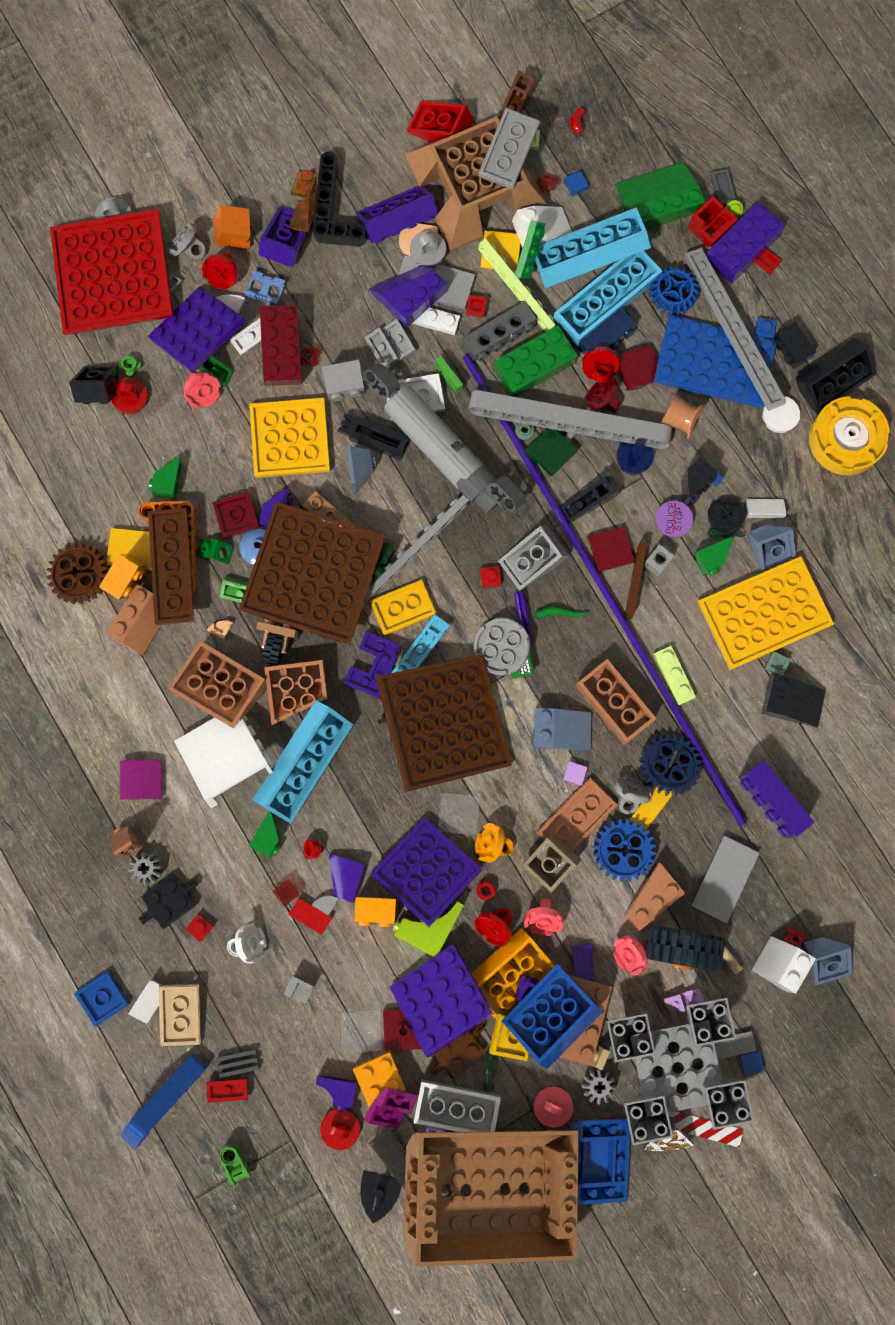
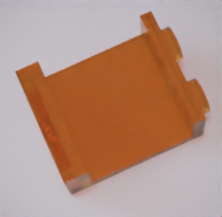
M300 169L298 171L291 195L303 197L305 201L298 200L290 221V229L308 232L314 216L317 193L316 172Z

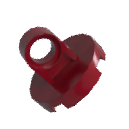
M611 376L607 383L598 384L596 382L585 396L587 399L585 401L586 405L593 410L604 406L607 410L616 413L621 406V402L615 397L619 387L618 382Z

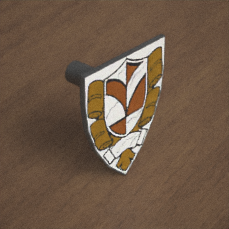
M669 1117L673 1138L648 1142L644 1146V1150L673 1151L694 1146V1143L678 1128H675L674 1118Z

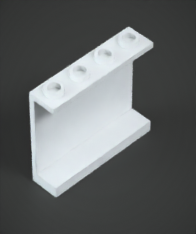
M246 715L234 729L213 718L174 741L210 808L218 805L215 799L217 795L261 769L266 768L269 774L273 772L269 766L273 763L267 753L263 755L262 750L264 747L259 739H254L253 736L256 733L251 724L247 726L246 721H248Z

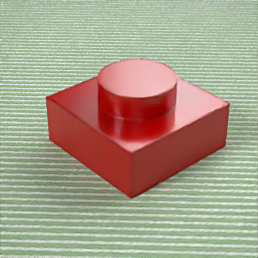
M469 295L466 315L484 318L487 298Z
M499 566L480 568L482 588L501 586Z
M198 914L185 930L199 942H202L214 926Z

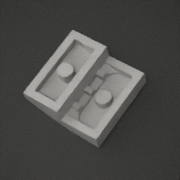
M395 319L382 329L380 327L364 337L378 362L386 368L417 351L398 319Z

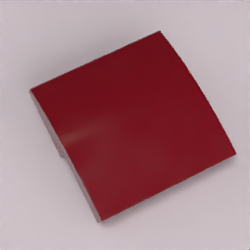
M652 345L617 355L620 362L619 371L627 391L640 389L645 385L654 383L658 360Z

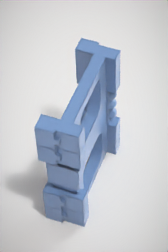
M253 270L248 288L244 294L247 297L261 299V301L264 300V302L267 301L269 304L278 306L286 283L283 279L277 277L272 279L271 277L264 276L261 272ZM254 280L263 283L260 292L250 289ZM271 286L280 288L278 297L268 295Z

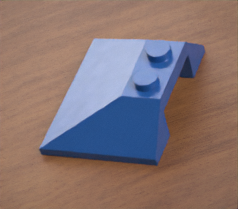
M627 1118L578 1120L571 1129L578 1131L577 1205L627 1202L630 1130Z

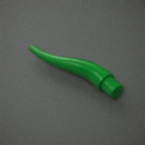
M555 606L543 608V610L536 612L538 619L553 615L579 617L589 614L588 611L574 612Z

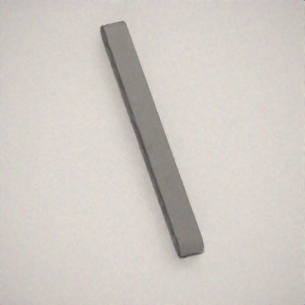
M479 390L472 391L468 411L473 415L658 449L670 447L672 428L665 424Z

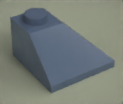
M350 446L347 447L352 490L353 494H356L373 474L372 467H376L375 455L371 456L369 449Z
M765 525L748 532L751 550L762 573L796 558L792 528Z
M824 937L804 942V951L816 958L810 968V974L815 986L852 975L851 947L849 945Z

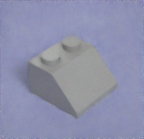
M359 360L322 366L328 400L340 401L343 397L350 396L351 398L361 396V394H365Z

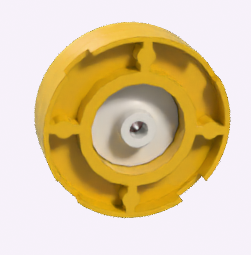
M842 397L826 405L813 421L809 433L810 448L816 460L827 470L839 475H857L870 469L883 456L888 447L890 429L885 415L876 405L866 399L859 400Z

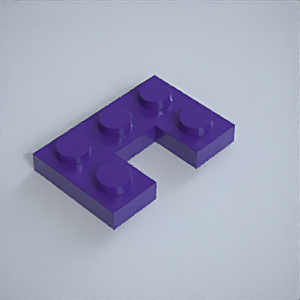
M366 631L359 650L376 656L369 673L351 666L344 685L380 699L376 677L391 673L402 646Z

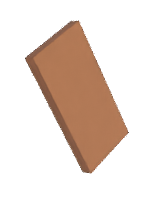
M590 777L536 833L544 841L554 833L574 851L618 804Z

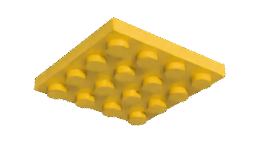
M324 398L249 404L255 478L330 472Z

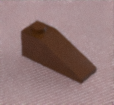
M518 70L499 114L503 113L505 108L522 113L538 80Z

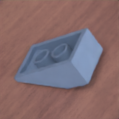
M535 708L533 717V749L591 751V712Z

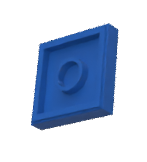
M106 971L74 993L95 1027L130 1004L110 971Z

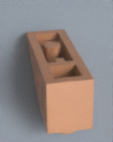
M129 826L119 827L114 831L115 835L110 837L115 856L129 857L143 847Z

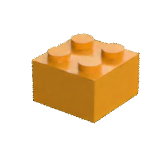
M118 554L99 588L117 599L128 598L137 581H141L145 576L146 570L144 569L147 565L129 554Z
M356 897L354 922H359V926H371V922L379 923V927H391V923H395L397 899Z
M391 1051L385 1052L353 1068L368 1107H371L378 1095L386 1088L406 1091L405 1083Z

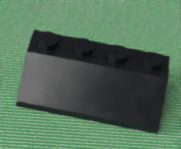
M853 338L795 377L801 395L813 411L819 414L830 402L844 397L875 376L876 370L869 345Z

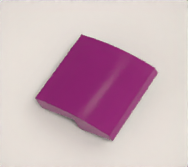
M162 760L120 761V800L162 799Z
M386 1088L375 1099L364 1120L369 1124L398 1129L404 1114H411L419 1095Z

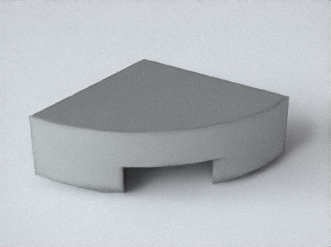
M323 896L317 899L312 906L329 916L339 898Z

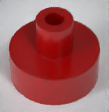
M316 839L306 840L303 847L304 855L307 859H317L320 853H323L324 847Z

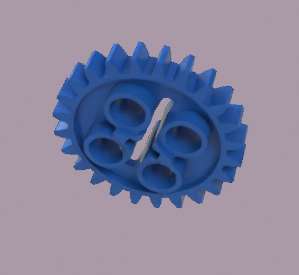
M618 819V825L611 821V828L604 825L606 832H598L602 836L601 839H594L599 843L593 846L594 849L598 850L593 856L599 857L595 863H602L599 870L606 869L605 876H609L612 873V880H615L617 876L620 877V882H623L624 877H627L628 882H631V876L639 880V873L645 876L644 869L651 870L648 863H655L651 856L657 853L652 852L651 849L655 848L656 845L650 844L654 837H647L650 831L646 830L643 832V824L636 827L637 821H634L632 825L629 824V819H626L625 824H622L621 819ZM613 834L620 835V844L613 845L610 842ZM633 836L640 838L641 843L638 847H632L630 844V839ZM623 845H627L628 849L641 850L642 853H626V856H623L622 852L608 851L607 847L623 848ZM615 853L619 856V862L612 865L609 863L608 858L611 854ZM631 856H636L639 859V863L635 867H631L628 864V859Z

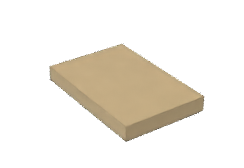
M200 984L159 985L160 1046L201 1044Z

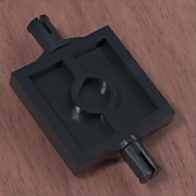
M173 873L142 895L141 898L147 905L148 912L139 917L141 923L144 925L154 918L161 928L165 929L195 908L196 904L192 900L189 891L199 885L194 878L184 885Z

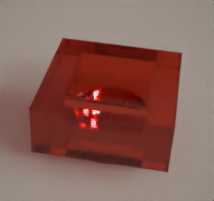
M542 172L537 184L544 190H555L560 178Z
M289 879L273 890L284 907L301 895Z

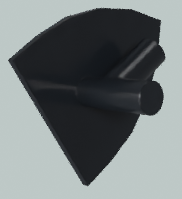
M363 1171L360 1189L361 1201L365 1213L372 1223L382 1219L393 1208L398 1199L403 1180Z

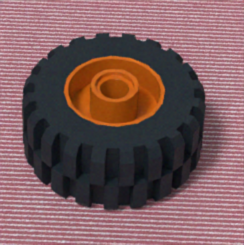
M652 925L649 928L646 957L649 960L670 963L672 967L687 970L697 968L719 972L722 968L725 941L722 937Z

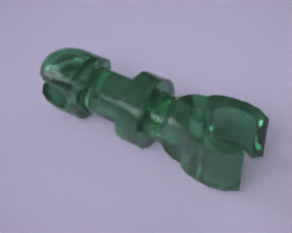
M714 528L708 530V535L712 538L718 536L741 538L746 536L745 534L739 535L735 532L723 533Z
M489 1052L484 1054L486 1081H484L483 1087L485 1091L492 1092L495 1088L493 1079L496 1070L494 1067L498 1061V1055L492 1054L490 1059L491 1054Z

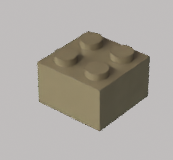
M552 833L522 866L552 893L582 859Z

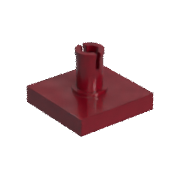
M383 1010L385 1051L422 1049L402 1010Z

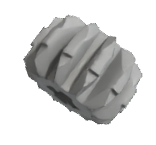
M142 852L141 857L139 855L134 856L137 862H129L134 868L128 869V872L135 873L130 878L132 880L138 878L137 884L139 885L144 882V885L148 886L149 879L152 883H155L154 875L161 877V873L157 872V869H162L163 866H156L160 859L155 858L153 860V853H150L147 857V853ZM144 864L149 866V871H146L147 874L141 870L142 867H145Z
M597 1069V1075L592 1070L589 1071L591 1078L584 1076V1080L588 1084H582V1088L588 1089L584 1091V1096L590 1095V1102H593L596 1098V1103L601 1104V1098H603L607 1103L608 1098L606 1096H614L610 1089H616L615 1085L610 1084L614 1081V1078H607L609 1075L607 1071L601 1076L602 1072L600 1069ZM598 1082L604 1085L603 1088H600V1091L594 1088V1085H598Z

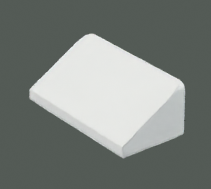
M746 499V518H784L786 516L784 499Z
M151 979L130 1010L129 1015L148 1024L159 1007V985L162 984Z

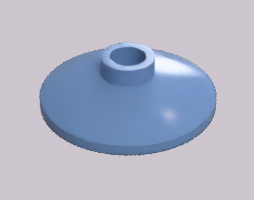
M265 529L247 532L240 541L239 549L241 556L251 565H254L260 549L255 548L254 545L262 543Z

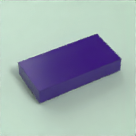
M591 944L571 946L574 976L596 982Z

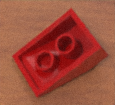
M420 101L407 132L429 142H435L470 128L474 118L466 105Z

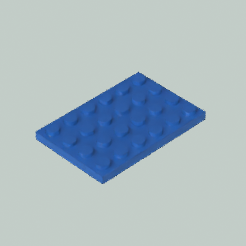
M674 315L668 316L654 383L763 408L764 403L722 327ZM750 334L771 372L776 347L774 340Z

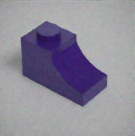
M324 1075L317 1076L316 1085L323 1087L330 1093L333 1099L332 1105H337L336 1109L348 1111V1108H353L357 1081Z

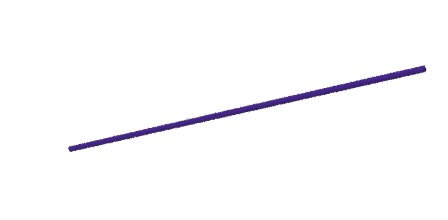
M464 355L462 358L480 389L492 393L470 355ZM499 419L693 747H696V753H700V760L740 826L747 823L534 463L524 452L525 448L509 421Z

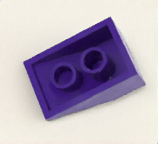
M279 206L260 238L258 255L294 267L314 218Z

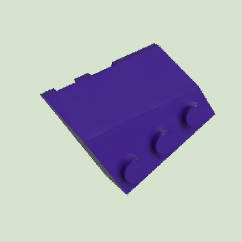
M419 266L370 288L369 291L407 328L447 292V282L433 269Z

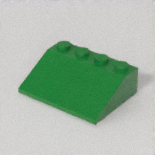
M684 162L615 184L625 212L637 207L646 230L691 216L705 204L700 187Z

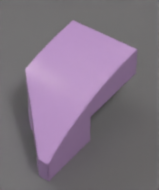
M700 987L664 998L667 1004H671L686 1013L687 1005L705 1002Z

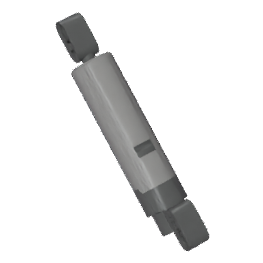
M380 363L363 372V380L379 398L383 400L390 398L384 406V411L470 503L475 502L485 514H488L498 505L504 511L512 513L524 504L525 496L522 491L507 476H500L496 479L411 386H404L400 389L398 380Z

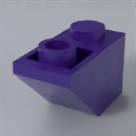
M284 489L263 504L259 522L261 527L267 528L275 502L292 506L293 496H290L288 489Z

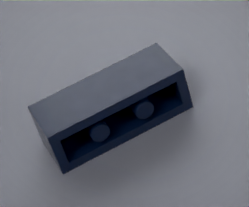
M620 308L582 339L578 349L584 355L588 351L590 353L595 350V347L598 346L615 350L620 346L624 338L629 339L635 333L636 323L623 308Z

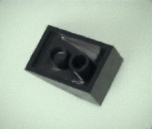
M773 674L769 677L761 714L818 728L826 690L793 678Z

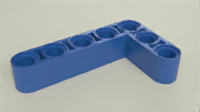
M193 1053L126 1125L120 1137L135 1150L148 1136L152 1128L208 1068V1065Z

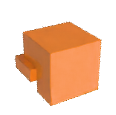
M220 205L213 217L214 246L229 247L230 245V248L248 250L250 248L249 209Z

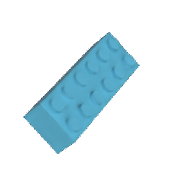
M636 207L539 245V254L535 261L545 288L647 250L651 246L647 231Z
M644 251L618 260L554 313L553 319L556 326L559 325L566 337L578 348L582 339L620 308L625 309L648 290L649 286L654 284L655 279L660 277L662 270Z
M315 701L273 766V772L268 774L252 800L291 824L353 724L330 707Z

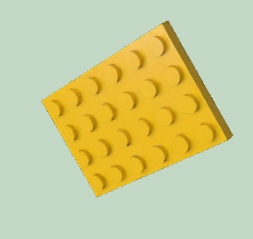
M801 556L698 601V605L729 670L834 625Z

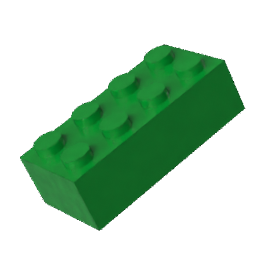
M559 325L495 360L493 369L509 395L517 397L576 364L577 354Z

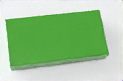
M439 356L435 361V367L455 393L459 394L463 391V383L442 356Z

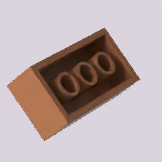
M608 659L575 685L623 745L656 720V717Z

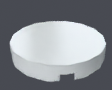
M784 396L786 399L785 405L770 411L766 407L763 408V421L768 429L776 433H785L792 430L800 420L798 405L794 400Z

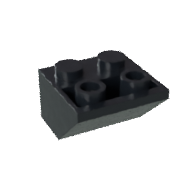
M701 457L686 471L681 480L682 503L686 506L689 504L693 506L702 495L701 491L705 493L716 480L714 476L717 471Z

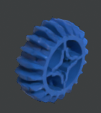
M671 265L668 267V270L665 268L661 269L662 274L660 277L656 278L654 284L649 286L651 291L649 296L653 298L652 304L657 303L656 309L663 308L662 313H665L667 310L669 315L675 312L678 316L681 311L686 313L687 308L691 309L693 304L696 303V297L699 295L697 290L699 284L695 283L696 277L691 278L692 272L685 273L686 268H683L681 271L679 266H676L675 270H673ZM665 282L666 289L661 293L660 285ZM687 288L688 297L683 299L682 292Z

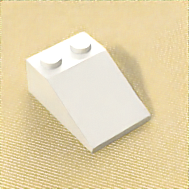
M531 206L518 209L512 220L522 248L531 220L546 223L545 233L540 241V245L572 233L562 207Z

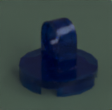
M622 442L616 452V461L620 469L629 475H639L647 471L653 462L654 453L652 447L644 446V444L638 442L634 444Z

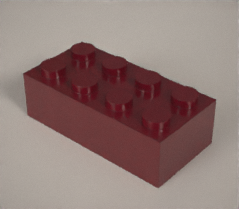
M297 305L259 306L264 386L301 385Z

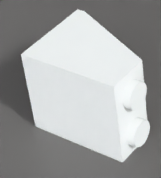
M770 936L751 970L782 990L796 994L816 958L798 947Z

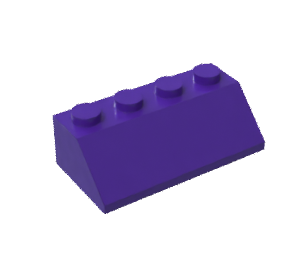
M418 185L355 214L359 223L366 229L367 239L371 243H380L390 235H398L406 228L411 229L422 221L432 220L438 214L432 194L424 186L419 187Z

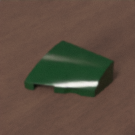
M384 542L373 573L374 578H380L396 546Z

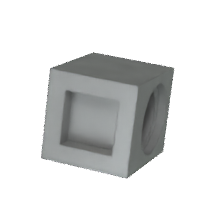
M659 544L643 566L659 577L674 555L667 546L662 547ZM655 556H662L664 563H658Z

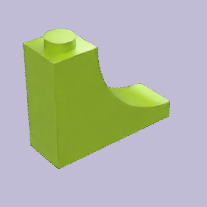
M456 902L452 909L437 919L430 928L423 922H415L403 918L402 921L398 919L393 928L396 931L394 936L434 957L439 954L464 905Z

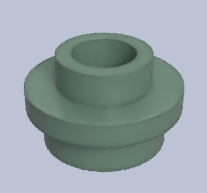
M519 423L516 426L515 433L519 439L529 440L534 434V428L532 425ZM522 428H527V429H528V432H527V433H523V432L521 431V429H522Z

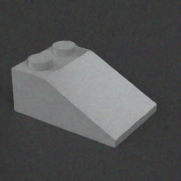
M539 526L499 559L498 562L518 590L521 591L567 559L569 555L548 526Z

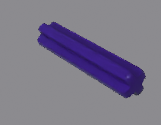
M518 591L514 594L518 621L527 631L532 646L533 639L524 591Z

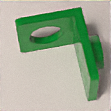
M201 539L197 557L211 558L224 564H229L233 546L219 540ZM223 547L227 550L225 558L220 556V550Z

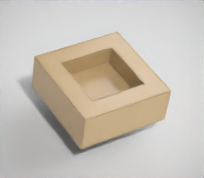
M597 1045L592 1066L603 1070L610 1051Z

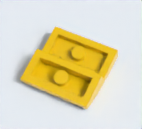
M485 230L484 239L486 238L488 242L494 244L500 257L503 256L508 262V267L511 271L516 272L520 249L518 235ZM482 255L481 268L493 269Z

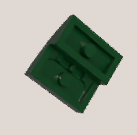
M547 428L524 452L535 464L539 463L550 476H553L578 450L557 430Z

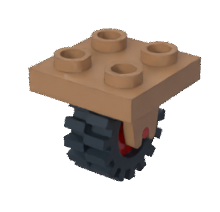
M264 619L263 623L257 622L256 629L265 632L262 649H264L262 662L279 666L282 654L286 653L289 638L299 639L300 632L296 631V628L282 624V627L277 626V623L271 620Z

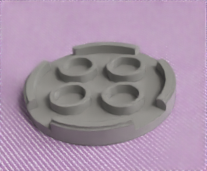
M495 618L482 626L475 636L473 645L475 655L483 654L487 672L501 676L513 674L521 669L528 660L531 649L527 631L521 624L508 618Z

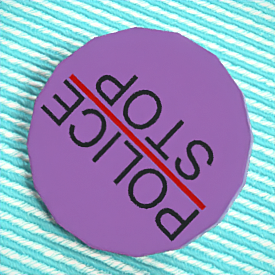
M668 501L657 510L655 520L660 532L674 538L685 535L691 529L693 515L689 507L684 503Z

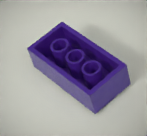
M757 202L708 250L706 257L711 266L728 282L733 284L781 236L785 225Z
M764 760L756 763L738 778L741 781L739 783L746 792L749 791L752 794L753 802L765 810L764 815L770 822L774 821L778 826L777 831L782 837H787V839L798 837L815 823Z

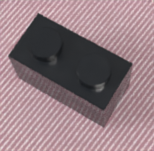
M796 322L777 332L773 339L776 348L783 353L785 362L791 365L793 369L810 360L816 353Z

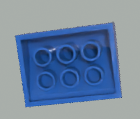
M556 964L501 1022L535 1061L548 1069L604 1010L560 965Z

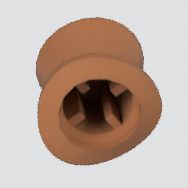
M675 393L661 424L682 430V432L686 433V438L690 439L694 425L706 405L692 406Z

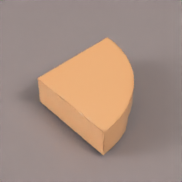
M229 620L213 623L207 631L225 640L234 623Z

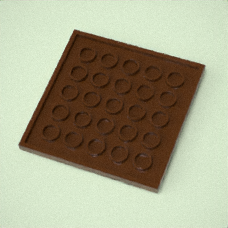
M275 502L239 611L351 645L386 535Z
M483 654L376 677L405 792L512 766Z

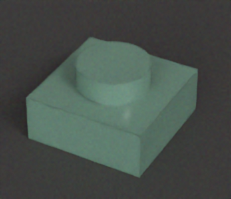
M773 651L764 669L773 674L783 676L791 659Z

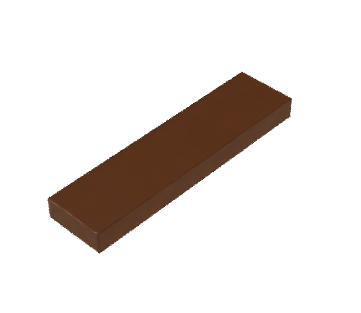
M640 542L637 546L624 615L626 619L634 617L647 548L646 542Z

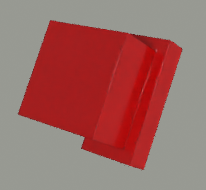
M712 196L692 215L688 229L709 248L737 223L738 219L726 207L723 208V205Z

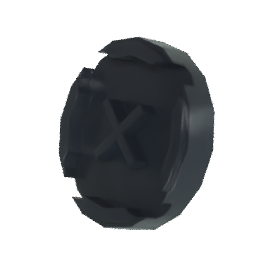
M721 498L710 505L707 517L709 524L715 530L723 533H732L743 526L746 513L744 507L742 508L738 501L730 498Z

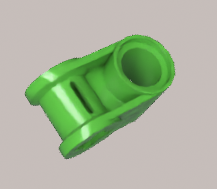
M234 1143L226 1144L220 1153V1160L230 1184L234 1186L237 1181L245 1177L250 1178L251 1172L239 1147ZM232 1150L235 1153V1157L232 1159L227 1158L225 1151Z

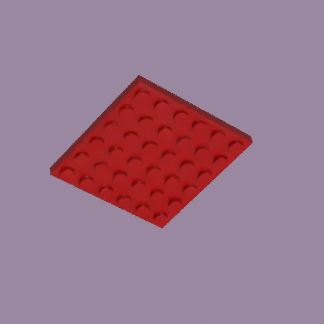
M158 209L50 227L64 335L173 317L162 225Z

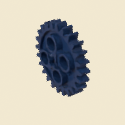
M668 734L664 736V739L659 735L657 741L653 738L650 744H646V750L641 752L644 757H641L639 761L644 764L639 769L645 770L641 776L648 777L645 783L651 782V789L658 787V794L665 790V796L670 791L673 796H676L678 792L683 795L685 790L690 791L692 789L691 786L697 784L695 780L701 777L697 773L702 771V768L698 767L702 761L696 759L700 753H694L693 751L696 747L690 748V741L684 743L683 736L677 740L676 734L671 739ZM661 749L667 750L669 756L664 755ZM675 750H677V755L671 765L672 769L668 772L667 779L665 780L664 775L669 768V762L673 758ZM679 757L684 758L687 764L681 763ZM654 766H659L662 769V773L657 772ZM672 774L678 775L680 781H676Z

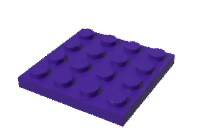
M199 286L173 311V317L166 318L147 337L193 374L246 321L233 309Z
M424 817L371 873V876L430 928L481 873L482 868Z
M452 944L390 986L426 1057L432 1056L494 1015L455 944Z

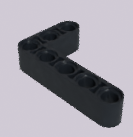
M324 152L320 158L313 219L314 238L318 243L363 246L367 239L366 229L362 224L332 221L338 165L337 157L333 152ZM325 179H331L329 182H324ZM323 196H329L327 199H322ZM321 213H327L326 216H320ZM319 230H325L322 234L318 233ZM337 232H343L342 235H336ZM356 233L362 234L360 237L354 236Z

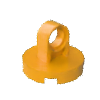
M488 823L483 826L485 828L483 833H478L475 842V853L479 855L480 858L478 859L480 861L491 863L499 856H508L513 852V843L505 837L500 825ZM504 843H505L506 846H507V849H506L505 852L502 851V850H503Z

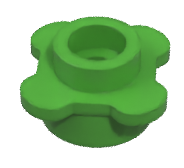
M129 354L119 363V368L123 369L127 376H133L134 372L141 368V363L136 361L133 355Z

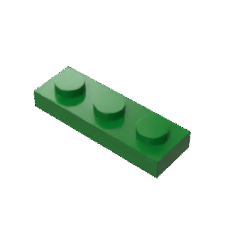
M530 221L515 272L516 277L530 279L534 271L535 258L539 254V245L545 233L546 223Z

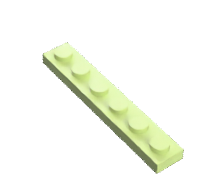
M486 238L481 241L478 250L519 301L527 303L537 318L536 322L544 332L554 328L555 321L553 317L545 313L540 301L532 297L530 289L520 282V278L515 276V271H511L508 267L506 259L498 255L494 244L488 242Z

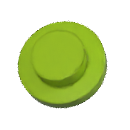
M731 200L725 206L736 218H739L743 213V205L737 200Z

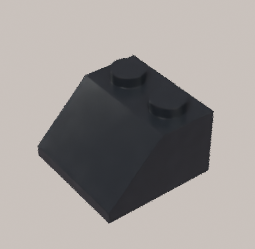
M84 366L69 381L74 402L83 404L109 403L116 395L119 366Z

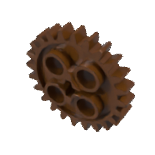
M72 543V548L65 545V551L58 549L59 556L53 554L56 560L49 561L52 568H47L46 570L51 575L46 576V578L52 580L48 586L54 587L52 593L57 594V598H63V601L66 603L70 601L73 605L78 601L82 605L84 599L87 602H91L90 596L97 598V591L103 593L99 586L106 576L104 573L108 572L109 569L103 567L107 564V561L102 560L104 556L101 553L98 554L99 550L96 548L92 549V546L89 544L85 547L83 543H80L78 547L77 544ZM89 559V564L83 567V562ZM70 562V568L65 570V564ZM91 577L90 584L85 586L86 579ZM72 580V586L70 588H67V582Z

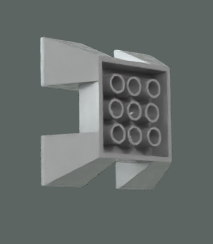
M727 998L687 1005V1022L650 1029L647 1013L607 1021L615 1062L634 1059L641 1094L624 1103L632 1145L673 1138L668 1113L706 1106L714 1130L754 1122L746 1081L722 1078L714 1043L736 1039ZM670 1042L678 1043L676 1051L670 1052L668 1050ZM695 1058L702 1060L699 1068L692 1067V1061ZM675 1062L682 1063V1069L678 1072L672 1070V1065ZM655 1066L663 1068V1072L658 1076L652 1074ZM680 1082H684L687 1085L686 1090L683 1092L676 1090V1086Z

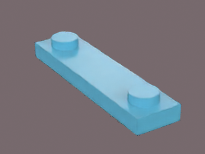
M434 614L392 673L421 667L448 630L450 624Z

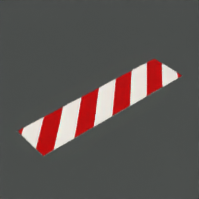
M677 1111L668 1113L669 1117L674 1118L675 1128H678L681 1132L740 1147L743 1129L731 1126L714 1130L710 1120Z

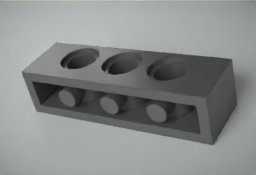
M523 301L463 337L462 346L473 362L477 360L482 361L492 351L497 352L507 342H514L522 333L532 331L535 328L537 318L527 303ZM516 321V322H518L520 325H519V326H513L511 323ZM502 331L504 332V335L498 336L496 332ZM486 340L489 344L482 345L480 341Z

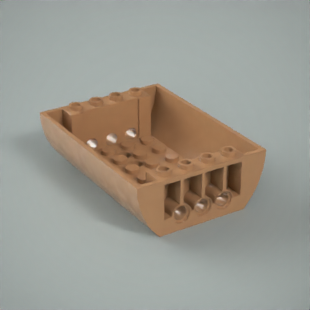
M577 1130L414 1133L406 1146L404 1237L408 1253L416 1267L577 1260ZM526 1182L528 1184L527 1191L520 1193V1185ZM503 1183H508V1191L505 1194H501L500 1186ZM449 1184L450 1192L448 1195L443 1196L441 1188ZM464 1184H469V1193L462 1195L461 1187Z

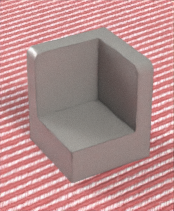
M293 975L284 995L307 1003L315 985Z

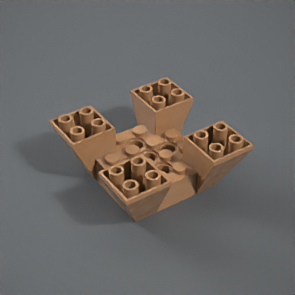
M503 113L477 123L457 134L437 140L405 154L419 187L441 179L449 196V200L435 217V221L449 251L483 238L479 211L505 200L514 217L518 209L531 206H548L535 176L524 167L520 171L513 190L478 176L480 169L475 167L481 168Z

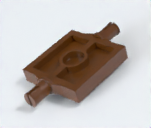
M478 1024L472 1031L469 1030L434 1054L438 1062L429 1069L434 1076L444 1068L457 1079L486 1052L476 1038L485 1030L481 1024Z

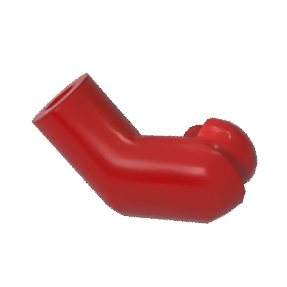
M581 107L569 119L570 128L577 135L584 130L580 120L585 115V111Z

